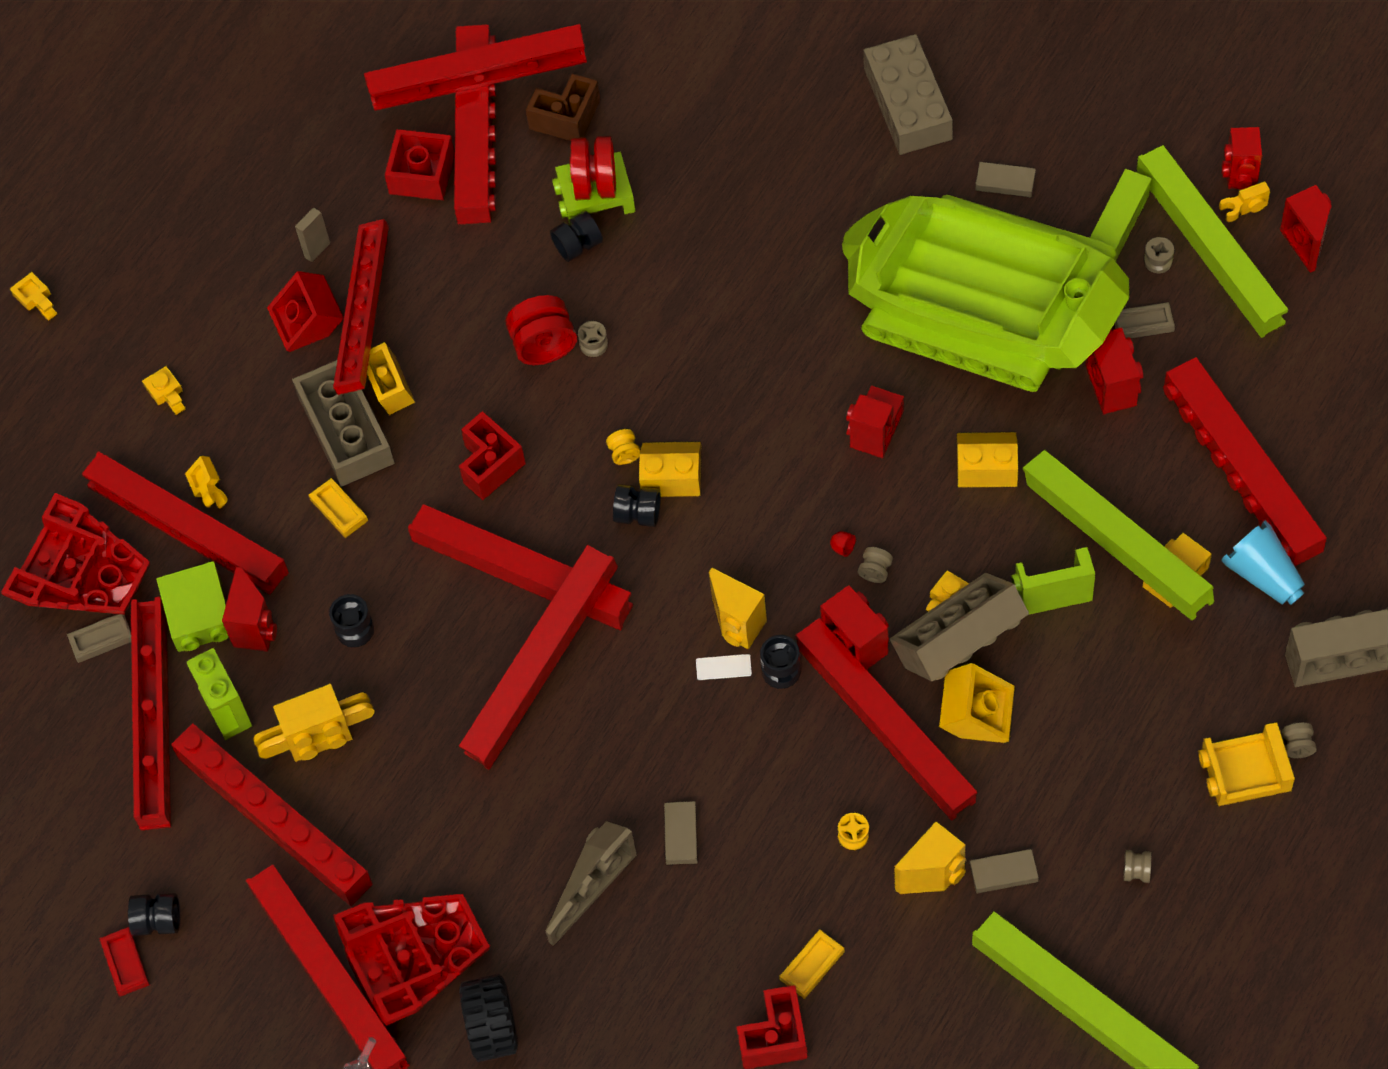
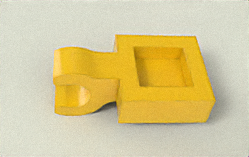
M1264 181L1240 190L1239 195L1236 197L1221 200L1219 204L1220 211L1227 208L1233 210L1226 213V222L1235 221L1239 217V213L1244 215L1249 212L1255 213L1262 210L1268 205L1270 189Z
M32 272L10 288L12 295L28 311L36 306L48 321L57 315V312L52 308L53 304L47 298L51 295L48 287Z
M167 366L142 380L144 387L158 406L167 402L175 415L186 409L178 395L183 391L182 387Z
M200 456L185 473L195 497H202V501L207 508H210L216 502L217 507L221 509L228 501L227 496L216 487V483L220 479L210 457Z
M947 570L930 591V598L932 600L927 605L926 610L929 612L969 583Z

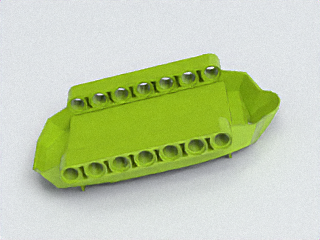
M943 195L941 198L909 196L888 203L853 224L845 233L842 243L843 254L848 259V294L872 309L861 326L866 336L873 340L1030 392H1036L1039 389L1050 368H1077L1103 344L1129 300V278L1115 262L1117 253L1109 244L951 195ZM883 219L885 224L873 242L868 235L876 222Z

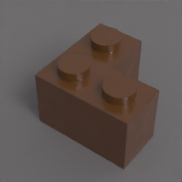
M571 74L562 95L536 88L526 108L529 129L570 141L572 138L584 137L600 102L598 81Z

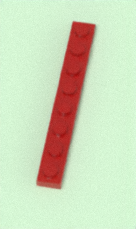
M385 219L358 226L333 385L338 395L365 389L389 229Z

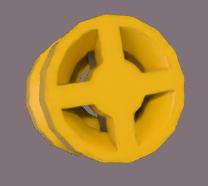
M630 429L618 430L606 439L608 448L613 451V462L617 465L629 464L640 456V448L634 443L635 435Z
M859 813L845 814L838 823L839 843L849 850H857L866 845L869 837L867 819Z

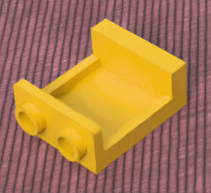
M1277 722L1265 725L1263 733L1216 743H1212L1210 737L1203 740L1202 750H1198L1201 767L1208 770L1210 777L1207 778L1208 791L1211 797H1216L1218 806L1292 791L1295 778Z

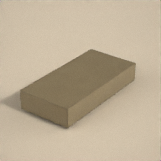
M980 162L975 191L1032 197L1036 168Z
M316 208L311 209L297 223L295 228L304 257L313 262L330 244L322 213Z
M1169 302L1123 309L1113 325L1114 329L1122 327L1126 338L1174 332L1175 329Z
M116 614L67 634L75 658L80 663L130 643L131 630L125 615Z
M695 801L664 803L666 865L697 863Z
M1032 849L970 860L969 864L976 894L1036 883L1039 879Z

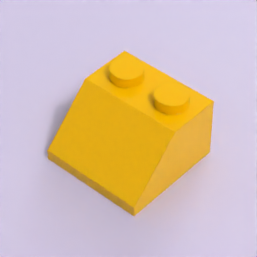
M1016 432L957 433L958 487H1017L1018 444Z
M701 442L642 443L639 459L640 490L643 487L657 488L661 491V497L700 496Z
M711 568L709 578L712 601L722 636L729 644L736 647L742 646L749 650L767 622L765 595Z
M973 663L948 670L944 681L939 727L962 739L1000 743L1009 742L1015 686Z
M935 822L895 866V891L899 894L945 891L951 883L956 885L966 872V845L939 823Z

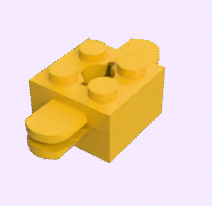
M328 684L273 706L280 725L255 734L253 741L261 758L267 759L290 750L295 762L310 760L322 751L340 748L346 742L353 740L348 726L371 718L374 714V708L370 704L368 694L363 692L337 701L332 685Z

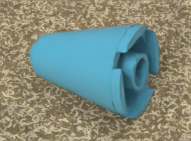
M1266 520L1262 523L1261 527L1258 525L1233 547L1235 550L1229 556L1226 554L1221 560L1226 567L1282 605L1285 602L1292 605L1304 594L1301 588L1305 583L1272 526Z

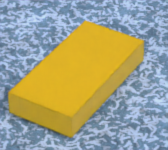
M332 478L309 494L313 504L344 538L368 522L365 513Z
M819 929L779 976L780 981L787 986L795 985L797 994L805 999L843 955L845 948Z

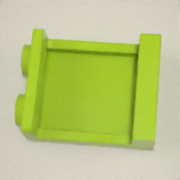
M621 151L614 153L616 198L601 199L597 192L596 182H593L592 198L590 200L576 201L573 183L571 182L570 164L555 167L557 178L552 179L555 194L562 196L563 201L558 202L562 218L567 217L569 224L570 219L582 211L593 213L622 206L624 214L635 212L633 193Z
M1088 547L1075 549L1074 567L1026 576L1023 563H1016L1015 574L1011 575V581L1015 585L1030 615L1092 601L1095 570Z
M214 561L156 578L170 634L178 652L192 651L200 645L210 642H222L229 637L222 622L226 601L221 586L220 574Z
M214 648L188 660L187 666L199 686L198 689L224 739L227 740L252 727L242 701Z

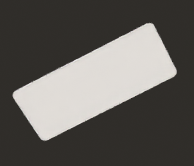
M749 654L696 659L698 680L752 675Z

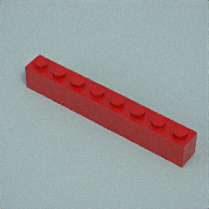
M489 25L456 26V52L496 43V36L490 34ZM496 83L455 92L454 210L458 224L491 223V211H496L495 194L491 195V188H496V173L491 171V165H496V150L492 148V142H496V127L492 125V119H496V104L492 102V97L497 94Z
M1197 357L1167 371L1163 386L1166 397L1170 401L1174 400L1183 421L1191 424L1195 430L1198 442L1202 446L1206 445L1211 452L1213 463L1216 467L1223 469L1227 475L1230 487L1234 491L1238 490L1243 497V503L1247 511L1255 514L1259 520L1260 527L1265 520L1272 526L1294 566L1324 552L1327 537Z
M192 723L171 744L177 758L350 907L373 885L366 869L195 724Z

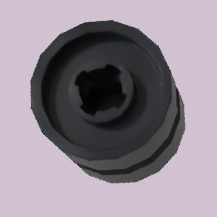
M582 211L572 217L570 224L563 222L550 230V236L556 249L567 262L581 255L583 248L590 250L603 242L597 224L586 211Z
M618 484L613 503V521L631 524L633 520H637L641 526L656 527L661 503L660 489L643 487L640 491H637L635 486Z
M346 594L333 601L329 609V616L337 639L347 647L365 645L374 633V625L366 602L354 594Z
M775 635L768 638L760 649L762 676L771 687L777 689L791 687L799 680L801 674L799 647L792 638L785 635Z
M176 893L157 894L155 899H152L150 894L131 895L128 904V922L132 936L151 935L154 930L158 934L178 933L180 927L178 895Z

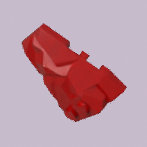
M54 493L42 515L43 529L21 569L14 567L1 594L28 606L124 615L150 566V561L123 538L119 539L109 530V526L103 521L99 522L89 513V509L83 504Z
M463 894L423 897L422 902L404 903L403 899L393 900L391 905L374 906L373 902L362 903L334 915L339 936L344 944L346 958L368 1003L385 1025L415 1014L490 949Z

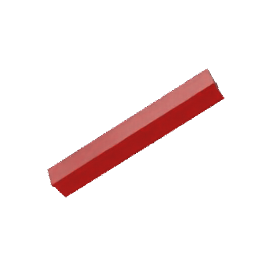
M577 24L366 72L364 77L368 93L370 92L374 111L578 65L586 63L587 59L581 26Z
M99 451L82 472V476L90 480L87 484L88 488L230 572L235 573L236 567L242 568L253 584L271 595L282 579L289 574L284 559Z
M425 504L422 505L413 522L408 526L413 542L552 601L572 570V567ZM608 583L587 617L621 631L623 623L633 607V603L628 601L631 597V592Z
M589 545L586 546L460 743L459 747L465 750V755L490 770L616 572L618 566L614 557L607 556Z
M155 597V601L139 603L137 599L131 600L134 819L140 831L171 827L167 618L161 597Z
M820 618L796 634L799 652L951 821L968 805L972 806L976 803L977 791Z
M272 864L251 879L248 878L246 882L252 894L372 1069L409 1068L410 1066L406 1061L405 1055L275 866Z

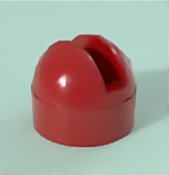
M845 531L837 532L830 540L832 550L844 557L851 554L856 543L855 535Z

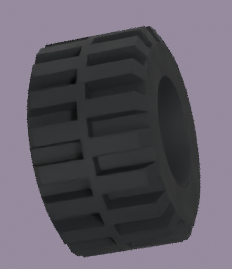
M497 974L461 982L459 992L470 1049L476 1061L480 1062L516 1054L518 1041L506 983L502 976Z

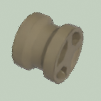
M1156 237L1148 241L1145 248L1144 264L1149 271L1160 274L1165 273L1171 268L1174 254L1172 242L1163 237Z
M585 322L578 330L579 346L582 353L586 356L598 357L605 353L608 348L606 329L600 322Z
M866 548L863 553L864 562L859 565L858 574L870 582H885L888 576L887 567H890L893 561L892 555L881 548Z
M1294 723L1282 729V737L1287 742L1285 749L1288 757L1304 758L1316 752V743L1312 741L1314 730L1311 724Z
M1125 850L1124 881L1140 879L1142 882L1149 883L1151 851L1135 854L1132 850Z

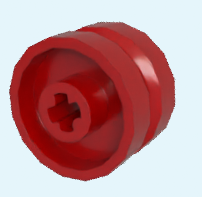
M611 135L597 136L594 141V155H591L590 143L586 137L571 139L570 174L576 201L590 200L592 198L593 182H596L597 192L601 199L616 198L615 158Z
M542 295L526 299L517 304L507 314L505 319L506 328L510 338L513 340L517 358L524 364L534 366L557 361L567 355L577 342V335L569 319L566 305L557 296Z

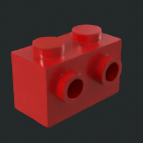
M1260 127L1230 129L1229 142L1224 145L1225 160H1222V177H1227L1228 189L1237 188L1242 190L1258 183L1262 159Z

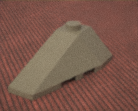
M606 821L600 828L596 827L588 835L587 843L580 854L546 929L548 942L552 946L560 940L637 856L633 834L628 828Z

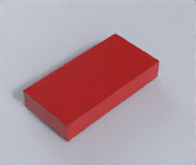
M129 927L99 938L120 997L150 985Z

